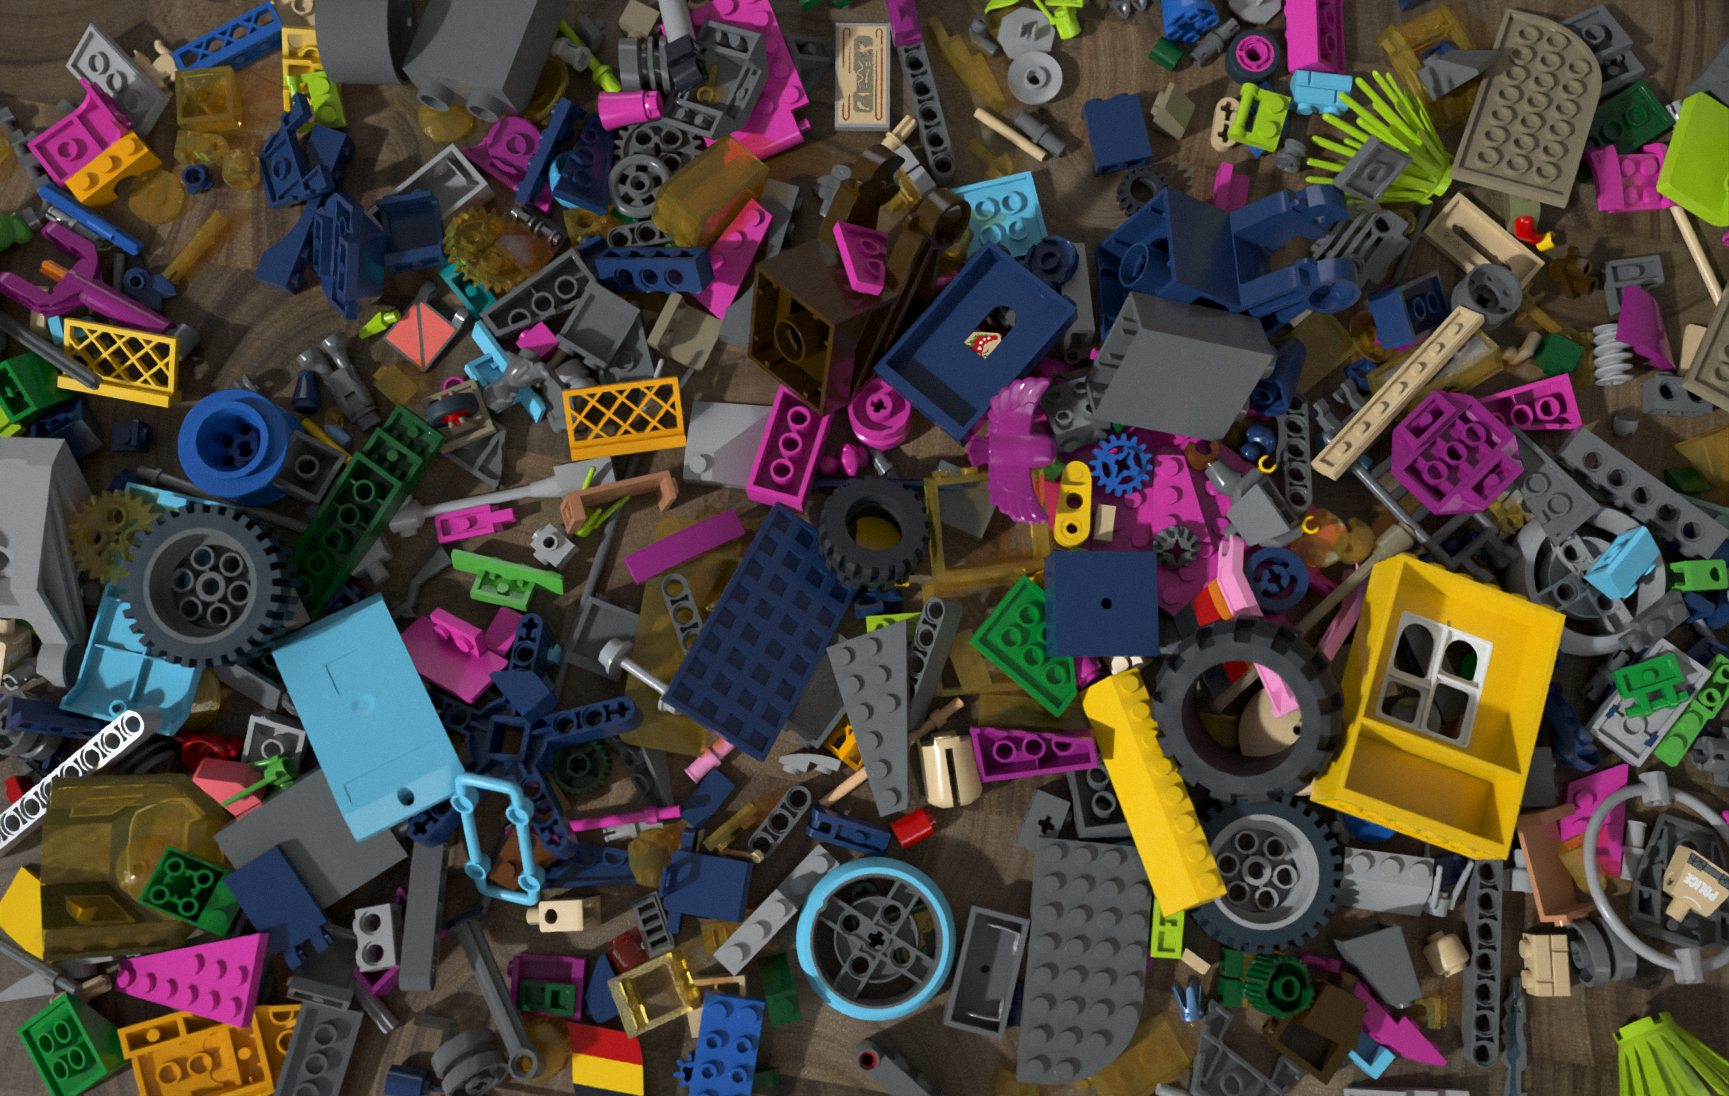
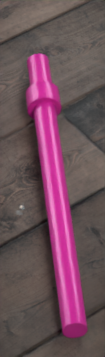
M654 805L644 807V810L569 820V823L574 832L640 822L654 824L659 823L661 819L681 817L682 810L680 805L661 808ZM534 826L529 827V829L536 832ZM507 829V830H506V838H507V839H508V837H509V835H510L512 829Z

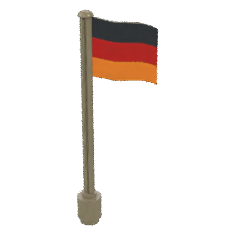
M1399 522L1397 525L1392 524L1372 543L1373 555L1294 627L1303 632L1301 637L1372 572L1375 563L1402 552H1407L1414 545L1413 541L1416 540L1415 532L1407 524ZM1217 577L1173 617L1181 641L1196 632L1201 626L1220 618L1224 620L1234 619L1220 590ZM1228 661L1214 665L1202 672L1212 700L1209 702L1211 710L1216 714H1223L1222 710L1259 677L1254 663L1248 661Z

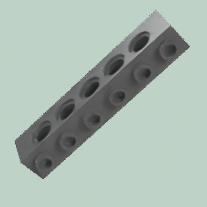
M1585 427L1575 428L1553 455L1560 460L1558 463L1560 467L1572 474L1576 471L1584 477L1582 482L1595 491L1598 489L1608 494L1606 499L1619 508L1625 506L1633 512L1630 515L1642 525L1646 526L1648 523L1657 529L1655 534L1668 543L1673 541L1681 547L1679 551L1691 560L1695 561L1696 558L1709 560L1729 535L1727 528ZM1588 453H1592L1596 458V464L1591 469L1585 464V457ZM1613 470L1617 471L1620 475V481L1616 486L1612 485L1609 481V475ZM1637 488H1641L1644 492V499L1640 503H1637L1633 496ZM1662 505H1665L1669 511L1668 517L1665 520H1661L1658 516V510ZM1686 523H1690L1693 527V533L1688 538L1683 534V527Z

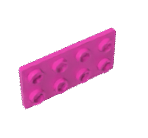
M437 608L430 614L431 620L421 616L401 634V637L420 677L468 703H473L493 683V680L488 675L493 671H505L509 667V662L487 650L482 630Z

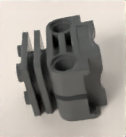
M1355 201L1348 208L1349 217L1359 205ZM1364 208L1353 221L1350 219L1348 221H1336L1328 230L1326 237L1317 239L1308 251L1312 254L1310 258L1315 261L1323 254L1325 256L1323 260L1342 258L1353 262L1359 274L1362 292L1359 298L1360 302L1367 296L1370 290H1374L1385 277L1391 261L1400 255L1410 243L1407 238L1401 235L1409 223L1390 210L1382 209L1375 212L1362 227L1358 225L1368 213Z

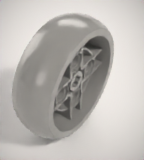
M1601 503L1598 504L1602 508L1584 523L1604 532L1613 540L1622 532L1642 526L1625 512ZM1535 517L1519 531L1512 542V548L1520 555L1504 567L1505 593L1524 595L1528 598L1527 601L1534 604L1553 606L1556 612L1566 615L1567 618L1578 621H1590L1599 635H1582L1563 627L1558 649L1563 653L1572 655L1600 656L1620 650L1621 646L1618 639L1632 630L1630 621L1666 594V569L1661 552L1654 560L1657 563L1656 566L1647 575H1641L1635 582L1638 587L1632 594L1631 603L1627 610L1623 604L1624 597L1611 600L1586 579L1583 582L1581 580L1611 544L1595 537L1578 536L1575 531L1554 548ZM1541 546L1546 556L1542 561L1539 571L1540 589L1536 590L1534 563L1538 549ZM1565 548L1570 550L1572 554L1571 560L1566 558L1564 554ZM1558 587L1564 592L1563 600L1557 595ZM1598 597L1604 602L1603 610L1597 604Z

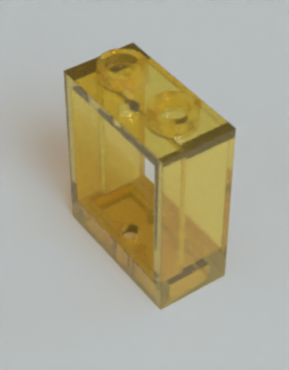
M681 950L666 953L607 981L628 1039L648 1032L702 1007L699 989L693 984L689 973L688 961L682 955ZM667 965L683 1007L649 1021L634 979Z

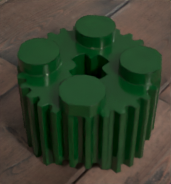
M594 740L558 749L555 760L551 765L553 770L550 771V773H554L552 778L556 779L555 785H560L559 788L565 789L564 792L578 795L598 791L597 788L603 787L602 783H607L606 778H610L608 773L612 772L613 758L609 754L610 751L606 750L607 746L602 745V741ZM577 759L586 760L587 767L585 770L577 771L576 768L579 766L576 764Z
M1260 953L1255 955L1252 959V964H1249L1250 969H1246L1247 975L1244 976L1246 981L1241 986L1243 997L1249 999L1248 1002L1253 1004V1008L1264 1014L1281 1019L1293 1018V1015H1298V1011L1303 1012L1304 1009L1310 1008L1309 1003H1313L1312 996H1315V993H1313V988L1309 984L1312 980L1308 978L1310 973L1307 971V964L1302 963V960L1276 953L1269 955Z

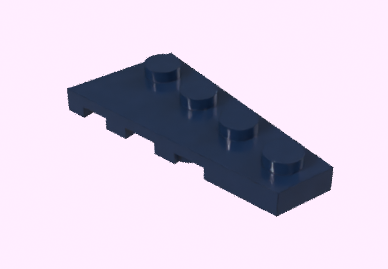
M561 97L560 102L555 103L551 111L552 119L550 124L540 134L538 150L528 160L527 174L524 180H520L517 184L514 201L533 209L548 182L547 171L551 161L555 156L561 154L562 144L567 140L571 141L576 132L573 129L576 119L583 120L587 111L564 97Z
M590 112L586 117L551 195L603 216L608 211L610 191L608 177L612 169L615 129L606 131L599 115Z
M578 841V850L574 856L566 860L558 858L544 869L545 881L539 890L645 885V855Z

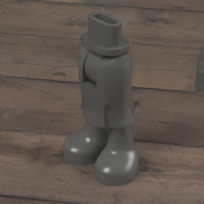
M343 332L335 333L322 342V347L339 368L335 372L324 351L319 347L308 349L298 356L297 361L304 369L314 370L321 376L324 381L323 385L331 391L341 411L351 420L353 425H358L362 433H366L382 423L377 414L379 408L375 406L372 393L360 378L357 367L349 359L347 353L348 339Z

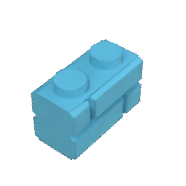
M1297 69L1290 81L1289 97L1291 100L1288 109L1296 110V113L1299 115L1324 114L1328 112L1337 118L1343 116L1349 107L1338 98V94L1344 92L1351 97L1352 76Z

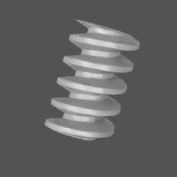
M1605 324L1593 328V333L1597 335L1593 339V344L1598 346L1594 349V355L1599 357L1594 360V366L1599 368L1595 371L1594 375L1597 379H1600L1595 382V385H1620L1634 378V375L1625 374L1626 370L1633 368V364L1624 363V360L1633 357V353L1624 352V349L1631 347V345L1615 340L1618 324Z

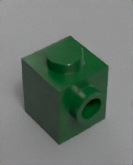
M1552 332L1541 340L1530 364L1542 369L1543 373L1549 377L1574 373L1582 362L1580 355L1584 347Z

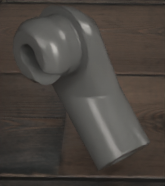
M977 17L969 26L970 42L974 48L993 58L999 46L987 39L986 20Z

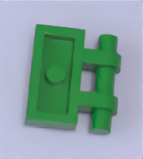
M1667 653L1611 671L1621 699L1626 700L1634 697L1635 705L1625 708V713L1629 719L1639 716L1646 718L1652 716V712L1664 708L1668 710L1678 708L1680 703L1690 700L1686 690L1675 692L1673 688L1674 684L1684 681L1674 653ZM1658 689L1661 690L1662 697L1648 701L1646 693Z

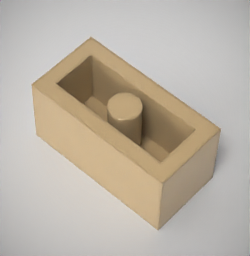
M1097 505L1092 543L1111 544L1116 506Z

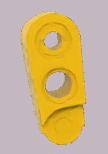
M1080 461L1069 463L1065 470L1063 469L1053 530L1056 542L1068 548L1082 546L1086 542L1090 531L1092 472L1089 471L1086 464ZM1070 497H1076L1081 501L1082 506L1072 509L1067 505L1066 500ZM1069 525H1074L1077 528V532L1070 534L1066 528Z

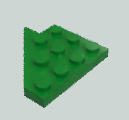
M1023 574L968 640V643L1055 717H1060L1077 695L1073 657H1046L1045 591Z

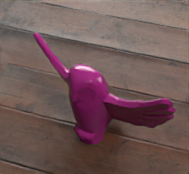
M1028 377L1024 380H1014L1009 387L1002 388L999 395L993 396L990 399L991 409L987 414L990 420L988 425L990 430L989 436L972 435L969 447L967 448V454L972 466L976 467L985 463L989 465L988 476L990 481L987 484V489L991 492L989 497L990 503L998 506L1002 513L1009 514L1013 521H1023L1027 524L1035 522L1043 524L1047 523L1050 519L1038 501L1032 480L1033 468L1049 466L1055 463L1057 458L1056 439L1047 434L1033 432L1035 409L1041 396L1051 384L1048 378L1036 379Z

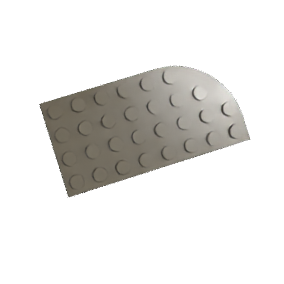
M1506 8L1492 50H1500L1502 56L1485 69L1448 178L1565 208L1602 88L1601 70L1591 49L1574 32L1547 18Z

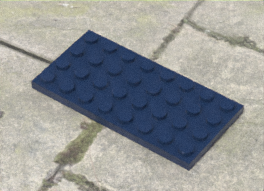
M778 502L769 511L660 699L759 762H764L858 590L851 587L852 582L848 580L844 583L836 578L837 571L830 572L825 566L826 559H822L819 552V529Z

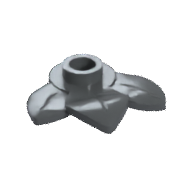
M834 165L831 176H822L812 184L813 191L821 199H824L819 211L821 216L826 217L833 198L840 187V181L850 178L852 170L849 167Z

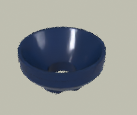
M1553 730L1552 754L1564 768L1588 772L1599 766L1600 758L1597 750L1589 756H1573L1557 730Z

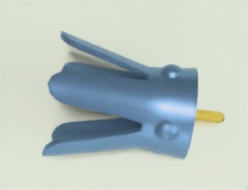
M1195 980L1190 981L1189 987L1186 989L1187 1003L1179 984L1174 983L1172 989L1180 1007V1020L1191 1021V1025L1194 1028V1021L1204 1018L1203 1011L1201 1010L1203 982L1200 983L1199 996L1197 997Z

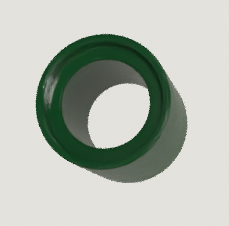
M1162 36L1148 58L1172 73L1182 59L1185 50Z

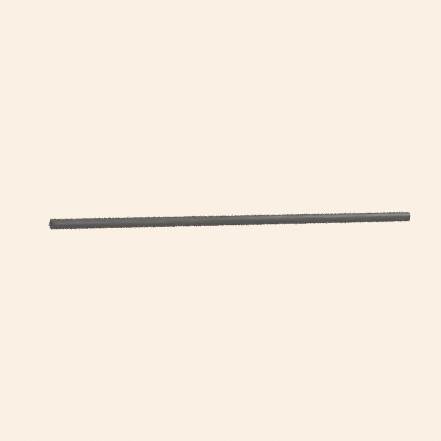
M632 454L629 455L621 481L634 478L640 457ZM625 503L608 517L560 664L553 680V684L557 688L554 694L558 699L571 664L563 661L588 597H594ZM557 705L553 709H551L547 714L549 715L555 713ZM514 823L503 827L491 863V870L507 841L506 830L512 829L515 825ZM490 870L486 877L487 883L496 886L497 882L488 877L491 872ZM480 895L477 906L484 907L481 913L487 914L492 897ZM485 918L479 922L480 926H483Z

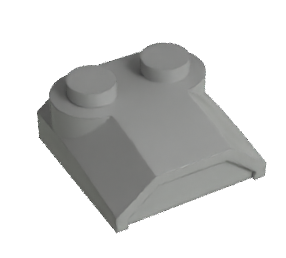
M272 712L253 713L250 716L241 763L264 760L280 754L282 758L285 756L289 757L295 764L297 769L296 780L302 768L306 749L311 744L302 722ZM268 765L254 769L264 775Z

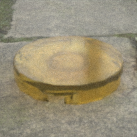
M149 170L141 173L133 180L128 190L130 195L128 201L129 208L139 219L153 225L170 223L176 219L183 211L187 198L182 183L176 176L166 170Z

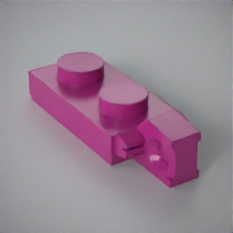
M490 504L434 516L438 542L441 545L495 534L504 530L503 524L518 521L516 510H513V508L500 510L499 505L492 506Z

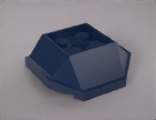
M335 192L327 200L324 207H319L314 212L312 269L316 277L321 278L322 288L329 303L346 320H357L360 312L383 296L385 268L383 255L386 253L387 234L364 213V206L345 192Z

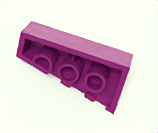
M970 726L981 783L1098 768L1099 754L1094 727L1055 733H1040Z

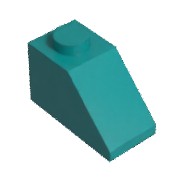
M456 252L448 258L449 264L438 266L435 270L473 316L479 320L481 318L479 313L495 303L497 299L461 255Z

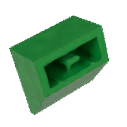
M34 351L0 363V407L11 424L26 426L75 398L70 389L58 387V376L61 374L57 367Z

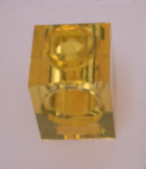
M581 207L562 211L568 236L573 246L580 245L583 239L591 235L601 234L603 239L606 238L604 228H608L605 214L601 216ZM584 221H594L591 227L581 228V224Z

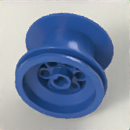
M240 388L224 389L203 398L187 414L179 432L178 455L186 475L196 486L205 492L220 496L226 501L239 506H267L289 496L272 484L271 481L275 479L286 461L290 445L289 439L294 430L296 429L304 434L305 432L299 421L290 412L275 405L262 394ZM249 426L251 429L250 433L244 435V429ZM233 438L232 446L226 447L229 439ZM250 448L253 449L251 455L247 454ZM234 458V465L228 466V461Z

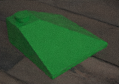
M69 992L62 994L16 1029L51 1096H78L132 1062L131 1058L126 1060L124 1058L118 1034L119 1028L80 998Z

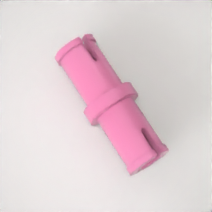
M720 737L709 748L705 747L702 750L704 753L684 771L697 784L715 765L718 767L722 764L720 761L735 746Z

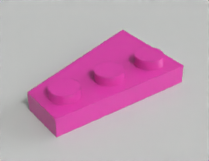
M837 221L833 232L852 290L879 295L884 287L885 265L883 261L887 253L885 242L888 239V233Z
M1155 454L1153 462L1151 541H1154L1157 534L1167 527L1183 526L1194 532L1199 544H1210L1211 540L1185 457L1182 455Z

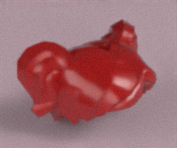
M183 731L181 735L175 737V740L180 742L182 747V763L186 764V768L194 773L200 761L204 758L231 761V757L243 753L246 740L242 736H233L226 741L218 734H197L193 731Z

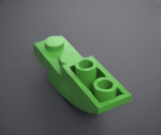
M1717 654L1705 666L1712 674L1651 752L1671 767L1678 765L1707 720L1716 716L1729 696V660L1721 654Z

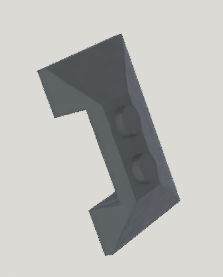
M705 19L696 37V42L702 46L709 81L684 94L674 84L664 104L663 117L658 118L657 121L715 141L745 127L769 77L763 35Z

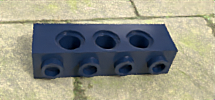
M608 247L595 259L602 286L609 291H616L617 293L640 291V293L664 291L667 294H672L678 291H689L691 294H698L705 291L706 287L715 279L707 247Z

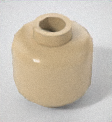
M1441 930L1426 938L1429 944L1424 947L1423 954L1436 974H1445L1447 978L1468 967L1466 962L1469 959V954L1456 934L1450 933L1445 935Z

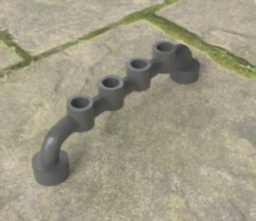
M0 104V127L6 135V140L15 151L19 163L28 174L36 192L39 193L40 187L46 182L55 186L47 173L44 175L40 174L38 168L42 167V164L32 152L29 153L25 147L29 143L26 140L27 135L21 128L15 130L13 123L18 120L9 106L3 108ZM42 197L43 203L39 210L36 211L33 207H30L21 212L26 223L34 232L45 227L43 221L46 219V214L49 213L48 209L53 205Z

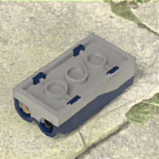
M1663 638L1650 648L1644 647V649L1637 653L1629 665L1667 653H1674L1684 681L1674 684L1673 688L1675 692L1686 690L1690 700L1680 703L1678 708L1671 710L1664 708L1652 712V716L1646 718L1639 716L1629 719L1625 713V708L1635 705L1634 697L1622 700L1614 683L1582 725L1591 733L1593 739H1597L1617 754L1616 756L1625 763L1640 767L1712 674L1711 671ZM1660 689L1646 693L1648 701L1662 697Z

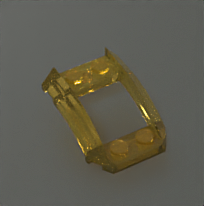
M1440 1L1437 9L1395 27L1391 23L1376 40L1378 46L1382 45L1388 53L1389 61L1396 69L1414 100L1417 94L1430 121H1432V125L1440 129L1447 128L1470 116L1485 72L1483 70L1474 77L1476 82L1434 101L1416 75V72L1422 67L1413 51L1450 34L1461 50H1479L1470 33L1456 14L1442 1Z

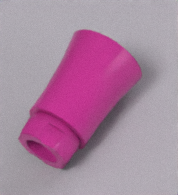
M646 90L629 92L600 91L598 95L599 116L606 131L630 124L649 122L651 119L663 117L664 104L659 90L648 92Z

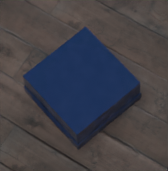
M1054 551L1051 552V555L1044 558L1046 657L1159 656L1156 552Z

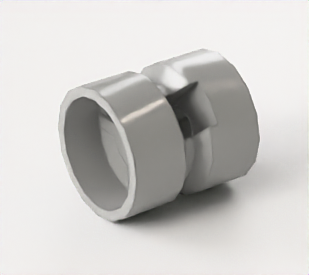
M580 358L571 359L554 370L568 389L598 385L594 378L587 377L589 371ZM596 393L587 394V395H589L591 398H593ZM579 395L581 397L582 410L590 401Z

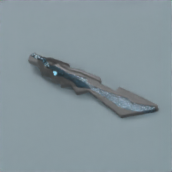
M1509 976L1508 994L1502 1002L1504 1014L1500 1020L1503 1030L1500 1038L1504 1048L1499 1059L1508 1068L1503 1096H1527V1092H1521V1071L1527 1068L1526 1040L1523 1033V1023H1526L1525 999L1521 992V977Z

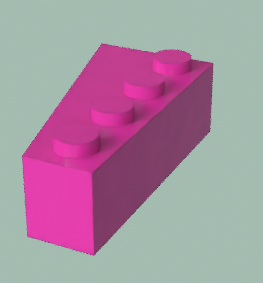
M1568 373L1476 399L1508 429L1516 425L1522 432L1570 431L1577 427H1583Z

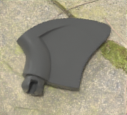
M555 373L553 381L541 380L546 414L553 431L563 433L567 430L562 390L568 388ZM579 395L569 396L570 407L580 414L581 397ZM571 413L573 423L577 417ZM580 421L573 429L574 434L579 436L585 435L589 430V426Z

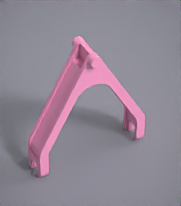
M1230 535V542L1222 540L1218 551L1217 582L1234 619H1237L1240 615L1263 616L1243 573L1244 540L1240 536ZM1356 563V569H1358L1362 564ZM1344 570L1342 574V582L1345 581L1355 570ZM1369 575L1341 600L1339 611L1317 643L1330 661H1332L1360 616L1369 583ZM1254 663L1273 705L1271 708L1273 716L1282 718L1300 709L1298 701L1288 684L1272 670Z

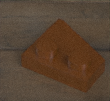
M516 824L488 875L490 879L513 891L520 887L518 877L524 870ZM529 829L535 865L545 869L558 858L546 851L537 832Z

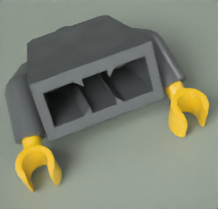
M1268 455L1261 457L1258 468H1252L1235 484L1229 500L1232 507L1226 512L1231 523L1223 528L1224 535L1229 541L1230 535L1242 537L1249 546L1259 544L1262 547L1282 548L1301 538L1304 532L1313 534L1319 530V525L1314 526L1312 529H1307L1306 522L1314 518V516L1306 515L1300 521L1268 475L1264 478L1262 477L1264 473L1270 474L1276 469L1277 463L1269 470L1262 467V462L1269 457Z

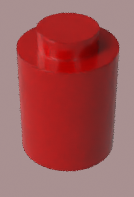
M920 807L890 825L905 850L934 834L933 827L937 823L929 809L923 812Z

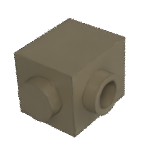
M630 0L618 21L622 34L628 38L638 37L641 45H647L649 36L659 40V37L663 34L660 27L663 24L661 12L636 0Z

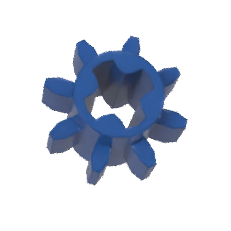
M689 1051L686 1061L680 1057L676 1061L681 1066V1069L674 1071L673 1076H680L682 1080L680 1088L684 1087L685 1084L691 1085L692 1076H688L687 1072L688 1068L694 1065L695 1057L692 1051Z

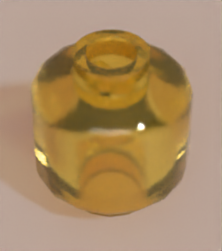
M242 147L229 150L222 159L223 180L235 190H250L260 180L259 157Z

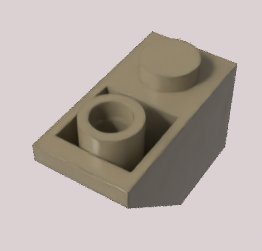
M1169 82L1166 91H1159L1149 117L1153 118L1150 129L1180 141L1195 105L1176 84Z

